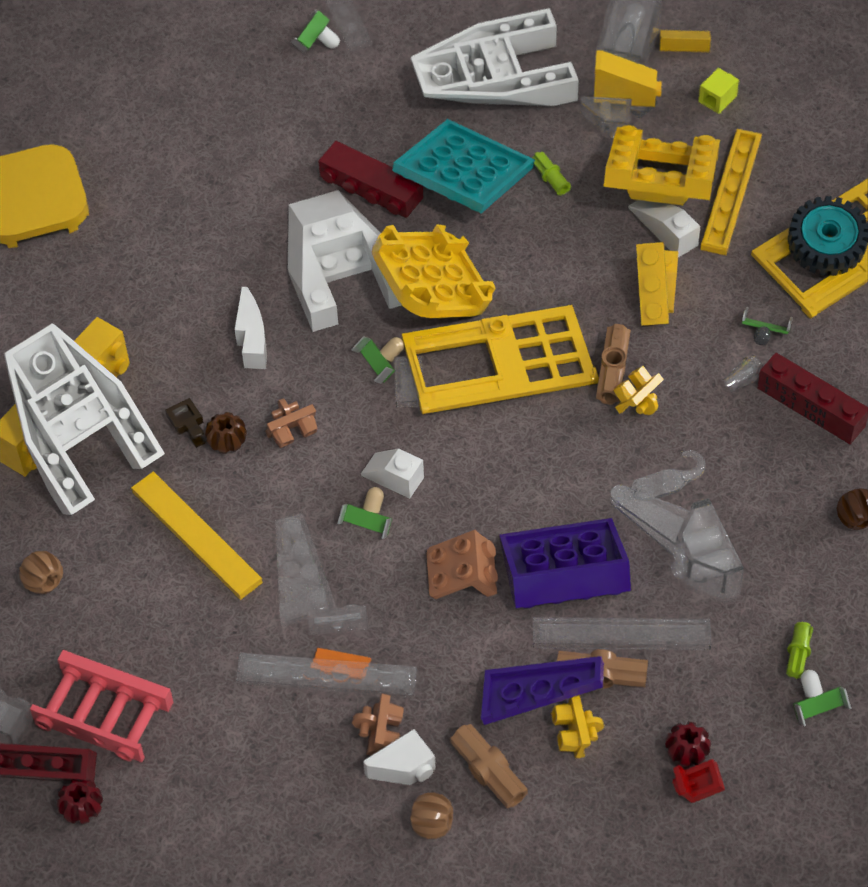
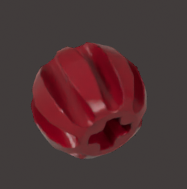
M688 721L687 725L676 724L672 727L671 733H668L666 736L665 746L669 749L667 751L668 756L673 762L681 761L680 766L689 767L690 763L695 765L701 764L711 749L708 732L704 727H696V722Z
M75 779L70 780L71 784L68 786L63 785L58 792L60 797L57 800L58 811L61 815H64L66 821L72 824L79 820L82 825L90 823L89 817H97L101 812L102 807L100 804L103 803L102 792L90 780L82 782Z

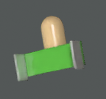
M363 336L351 350L363 354L378 375L374 381L381 384L394 373L395 370L388 361L392 362L402 352L404 342L402 339L394 337L379 350L372 339Z
M378 487L370 488L367 492L363 509L350 504L342 505L337 524H342L343 521L382 533L381 539L386 538L392 518L377 514L380 512L384 498L383 491Z

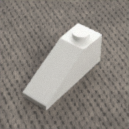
M637 200L629 205L628 208L661 242H664V245L670 251H678V257L698 246L700 225L683 209L673 204Z

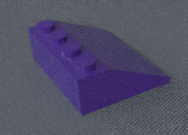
M612 518L499 534L510 591L516 608H532L540 604H559L567 600L590 599L594 596L618 595L622 592L631 591L629 559Z

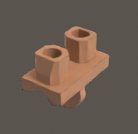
M282 398L277 401L279 409L271 412L273 419L277 420L267 423L268 429L265 430L268 438L273 437L277 445L282 448L294 442V438L289 430L298 426L303 438L317 432L318 428L314 418L316 410L313 404L298 410L299 405L297 401L287 404L286 400Z
M380 695V701L374 704L372 714V708L365 706L362 713L353 716L352 724L360 729L359 736L368 737L370 730L367 755H374L400 738L399 733L386 730V724L399 726L404 710L403 707L390 703V695Z

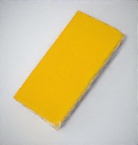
M660 30V51L710 52V31Z

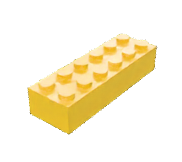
M96 317L74 340L115 377L119 374L122 375L127 370L130 362L123 331L99 317ZM15 403L0 419V462L26 477L37 466L25 444Z

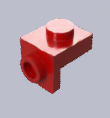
M713 759L686 770L679 765L673 767L676 777L672 780L673 786L679 796H683L691 803L725 790L718 764Z

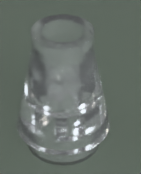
M751 355L749 358L744 357L731 373L723 379V383L733 393L739 388L758 381L763 365L754 355Z

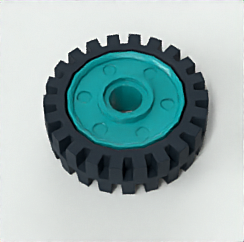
M825 196L824 201L821 200V197H816L813 203L811 200L805 202L804 207L801 205L792 217L788 232L790 253H793L795 261L801 260L800 266L804 269L810 266L809 271L814 274L817 269L820 270V275L826 276L827 271H830L831 276H835L839 270L844 274L848 272L849 268H855L857 263H860L868 245V223H866L867 218L865 215H860L861 210L857 206L852 209L853 203L848 200L845 204H842V198L839 197L833 202L832 196Z

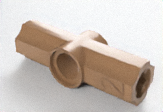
M621 324L607 327L596 399L602 401L603 404L613 405L615 402H620L613 389L623 382L631 333L630 329Z
M604 649L594 650L591 654L559 651L557 661L601 656L604 662L603 688L605 689L612 687L613 684L636 687L646 686L648 660L617 657L613 652Z
M471 724L463 725L456 730L455 734L450 738V743L467 761L469 769L476 780L482 786L487 785L507 809L520 803L528 794V789L510 770L508 761L503 753L495 746L490 747Z

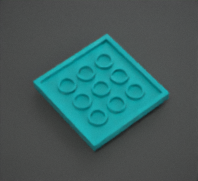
M447 119L398 158L393 164L392 171L482 214L533 169L535 159Z

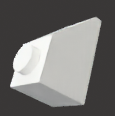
M401 449L377 452L368 462L361 476L410 499L424 479L423 460Z
M414 729L363 761L364 772L368 779L412 785L416 781H425L436 769L434 754Z

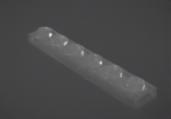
M240 652L236 682L243 685L379 696L386 694L391 697L414 698L417 667Z

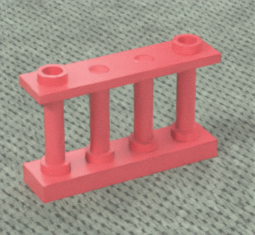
M63 650L58 658V662L64 676L46 709L34 704L30 708L35 724L45 731L54 729L115 752L118 757L125 761H132L134 759L142 762L144 754L142 746L138 741L154 711L161 709L169 712L173 704L170 688ZM80 679L88 682L90 687L73 718L58 714L57 712L74 681ZM107 689L115 692L117 697L100 728L85 724L84 721L100 692ZM134 699L142 702L144 706L127 738L112 734L111 731L127 701Z

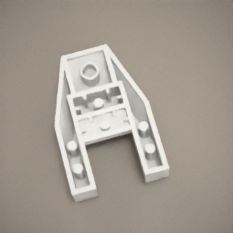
M550 8L475 24L411 57V62L424 97L473 104L556 106L578 101L579 80L571 62L522 72L516 55L556 47L557 26Z
M338 190L289 204L288 273L313 332L338 325L337 305L327 284L334 280L372 270L388 308L401 306L372 255V246L381 232Z
M53 323L3 353L25 444L49 493L62 514L72 515L95 500L65 451L105 425L133 469H143L165 454L122 382Z

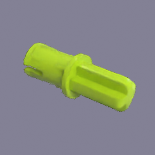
M536 152L532 158L535 159L534 165L542 174V179L545 182L548 181L559 196L567 193L571 189V184L560 173L559 166L554 165L544 152Z
M797 622L794 625L793 638L787 647L790 656L786 674L795 679L801 678L806 658L811 655L810 640L813 627H810L809 623Z

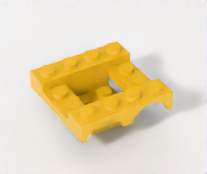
M630 125L617 127L606 164L604 187L625 189L628 191L630 199L682 206L688 198L710 200L716 162L718 160L719 139L709 135L694 136L693 145L689 146L680 141L666 143L656 138L642 140L643 130ZM638 159L688 165L687 174L684 175L679 171L660 172L650 167L637 169Z

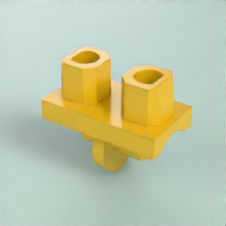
M641 366L628 375L635 388L627 379L613 389L621 401L615 406L619 414L624 412L629 406H636V412L645 415H652L658 409L657 395L655 393L650 394V392L664 379L659 373L651 377L645 367Z
M580 695L570 698L568 703L554 705L551 712L554 725L568 724L569 730L559 731L557 735L559 751H574L575 758L585 757L584 750L591 745V741L598 739L597 733L604 728L603 720L599 717H593L590 710L583 711Z

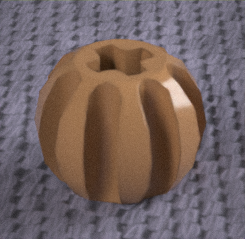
M35 551L23 560L19 568V577L26 589L35 594H47L60 584L63 578V567L59 559L48 551Z
M425 793L415 800L411 811V825L414 832L427 839H439L449 832L453 821V807L450 800L437 793Z

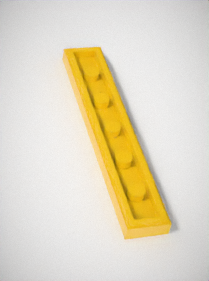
M736 129L700 250L727 255L762 134Z
M154 471L131 487L132 493L240 600L263 583L262 578Z

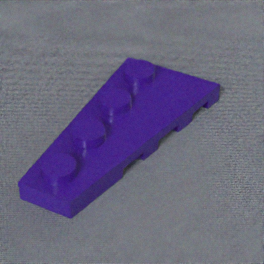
M602 657L485 670L481 710L483 724L487 725L603 688L604 662Z

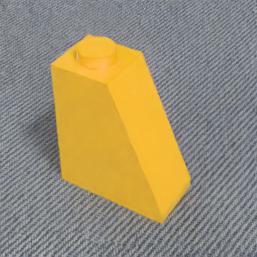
M596 50L594 104L655 107L656 97H661L662 81H657V70L602 50Z

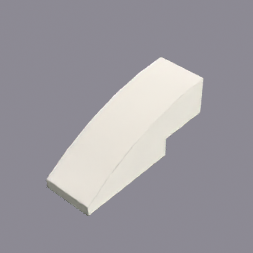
M242 287L235 325L236 342L238 346H243L244 368L266 369L267 350L261 313L248 287Z

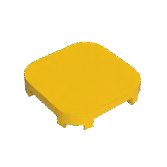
M51 144L0 156L1 244H6L8 248L18 247L17 241L65 228H68L69 234L79 230L78 226L85 220L86 216H89V207L75 159L68 149Z
M439 224L435 226L432 232H398L394 225L386 226L384 231L378 235L372 246L373 258L397 300L411 313L426 318L470 317L481 315L492 301L493 292L496 289L493 281H483L465 251L469 242L464 236L458 239L453 234L445 231V225Z

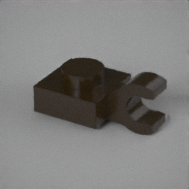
M190 398L165 409L167 418L179 435L187 431L196 448L206 443L202 437L204 432L199 426L204 423L203 417Z

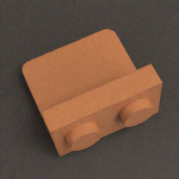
M472 530L428 548L429 595L434 599H438L470 586L476 588L486 597L497 594L496 582L498 581V574L495 569L494 557L496 556V549L494 544L476 530Z

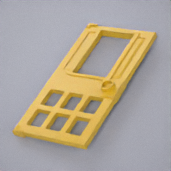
M868 179L839 196V198H842V204H845L847 200L851 203L857 200L867 210L863 213L867 218L866 222L868 221V198L865 195L868 193ZM789 228L751 252L753 258L802 308L801 310L810 319L868 282V245L860 263H857L855 268H849L848 272L844 274L839 270L837 275L828 276L805 292H802L775 264L791 254L788 244Z
M573 305L509 316L485 318L479 321L402 333L401 336L419 397V407L422 414L598 384L599 381L596 368L593 367ZM565 320L568 331L546 334L543 323ZM535 325L538 336L518 340L515 338L513 328ZM572 341L575 352L553 355L550 347L551 343ZM486 342L495 376L431 387L425 386L416 354ZM542 346L545 357L522 360L519 349ZM579 362L582 373L560 376L557 368L558 364ZM541 367L549 368L551 379L529 381L526 370Z

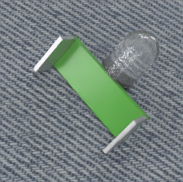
M746 307L742 324L759 327L753 337L756 344L766 345L772 336L771 331L784 334L789 333L793 317L789 320L788 328L746 318L749 308Z

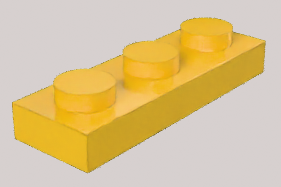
M664 242L636 244L641 326L669 324Z

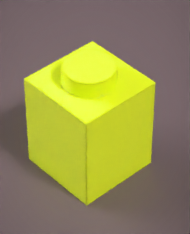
M718 68L700 85L699 103L718 114L721 113L737 97L739 79Z

